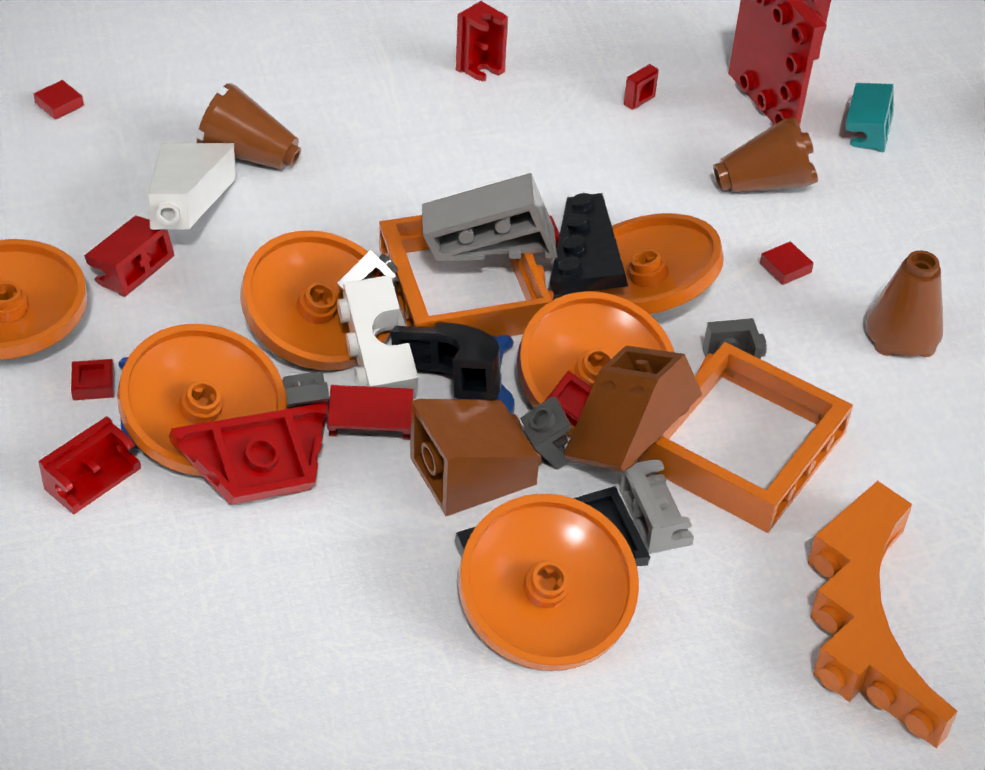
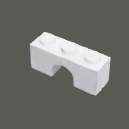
M391 275L344 283L343 299L337 300V308L341 323L347 322L350 333H346L348 354L350 357L357 358L359 366L354 368L356 386L409 388L414 390L415 398L418 374L409 343L387 345L375 337L381 332L392 330L395 326H398L400 308Z

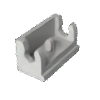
M660 460L638 462L622 472L619 489L649 554L693 545L694 539L692 532L687 529L692 527L690 519L681 516L666 485L667 480L664 474H653L645 477L650 472H659L665 469Z

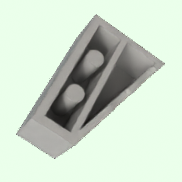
M532 173L422 204L423 236L436 262L485 260V255L508 254L509 259H521L522 253H545V258H557L554 226Z

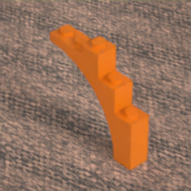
M877 480L814 537L808 563L821 575L830 579L818 589L810 617L818 622L822 629L834 634V636L821 647L813 675L820 679L827 689L837 692L849 702L861 691L875 706L886 710L906 725L912 734L923 738L933 747L937 748L947 738L958 711L931 689L908 662L890 631L881 602L879 575L881 562L887 550L904 532L912 504Z

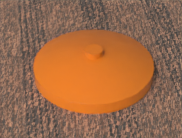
M676 213L644 215L617 223L612 228L628 286L594 290V292H603L624 298L641 307L648 314L659 313L680 306L704 292L719 276L724 263V253L719 234L710 224L699 218Z
M294 231L269 240L250 259L241 283L240 302L250 329L269 350L293 364L325 371L342 370L357 366V358L350 357L347 350L346 333H350L348 323H341L338 314L337 300L343 299V292L338 288L337 282L368 251L351 240L322 231ZM376 273L373 277L376 278L381 276L378 273ZM392 330L381 332L375 337L385 344Z
M26 239L0 240V360L31 355L56 344L77 326L85 312L87 290L83 272L70 255L57 247Z
M594 291L576 292L554 299L533 316L519 345L517 355L518 376L526 397L531 405L536 408L545 402L546 398L568 370L593 387L600 369L626 345L674 352V349L659 323L636 304L608 293ZM572 426L571 430L566 434L572 436L575 427Z
M207 324L172 326L160 330L143 340L133 350L124 365L117 394L120 418L134 443L145 454L161 465L181 473L196 476L202 475L170 442L169 434L172 428L286 409L284 384L270 358L257 345L242 335L222 327Z
M532 494L501 504L478 523L466 543L460 560L458 586L461 603L471 626L491 649L502 657L527 668L543 671H563L586 665L598 659L619 640L630 624L636 609L639 594V577L635 558L627 541L618 528L601 512L590 505L570 497L556 494Z

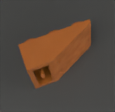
M627 345L600 369L563 454L565 459L619 472H624L632 467L637 459L654 442L658 441L679 417L686 414L689 407L702 395L685 354Z

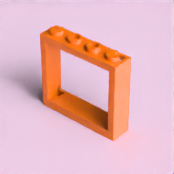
M422 215L379 221L380 253H384L399 269L395 273L399 278V284L395 287V292L406 326L434 328L437 322H448L474 327L495 337L501 335L524 334L533 316L547 303L553 301L554 292L552 290L548 291L546 288L545 273L542 265L536 264L534 253H522L521 259H509L526 299L525 301L429 316L406 254L430 249L423 236Z
M724 342L714 354L709 353L704 358L699 372L695 375L702 395L689 407L686 414L679 417L664 432L663 436L638 458V462L648 460L662 461L665 469L653 473L664 474L665 478L670 482L769 533L846 433L853 404ZM722 377L817 424L766 490L669 440Z

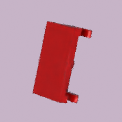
M482 1L458 14L456 71L464 72L479 81H486V74L479 71L481 69H486L498 76L505 72L508 30L507 15Z
M137 215L84 255L89 266L95 269L98 268L104 273L99 274L94 280L102 287L114 290L123 297L128 295L175 256L168 229H150V220Z
M331 385L327 420L329 436H337L338 429L402 431L403 439L411 440V401L414 400V390L409 388Z
M104 417L38 461L44 490L73 515L141 469L138 458L129 452L130 449L135 447L134 442L115 426L109 417Z

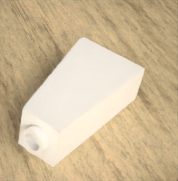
M161 143L148 191L150 229H190L236 179L234 143Z

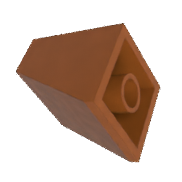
M416 399L411 401L410 459L445 516L537 485L538 467L542 464L541 454L524 435L518 417L515 414H510L502 400Z

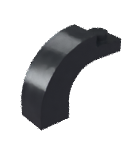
M437 322L434 328L395 326L392 329V345L409 343L416 370L440 371L453 375L455 398L496 400L501 390L500 354L498 342L490 334L474 327L448 322Z

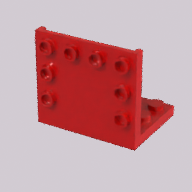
M740 0L728 74L774 125L794 116L797 118L799 125L801 123L813 61L819 59L831 0Z

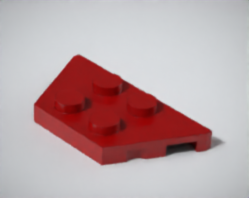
M325 402L176 427L171 429L169 439L230 505L311 490L315 484L318 469L317 458L321 451L323 439L321 435L328 407Z

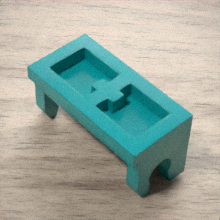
M855 84L846 119V130L852 132L861 131L867 137L863 139L851 138L850 145L858 148L878 149V152H885L894 114V84Z

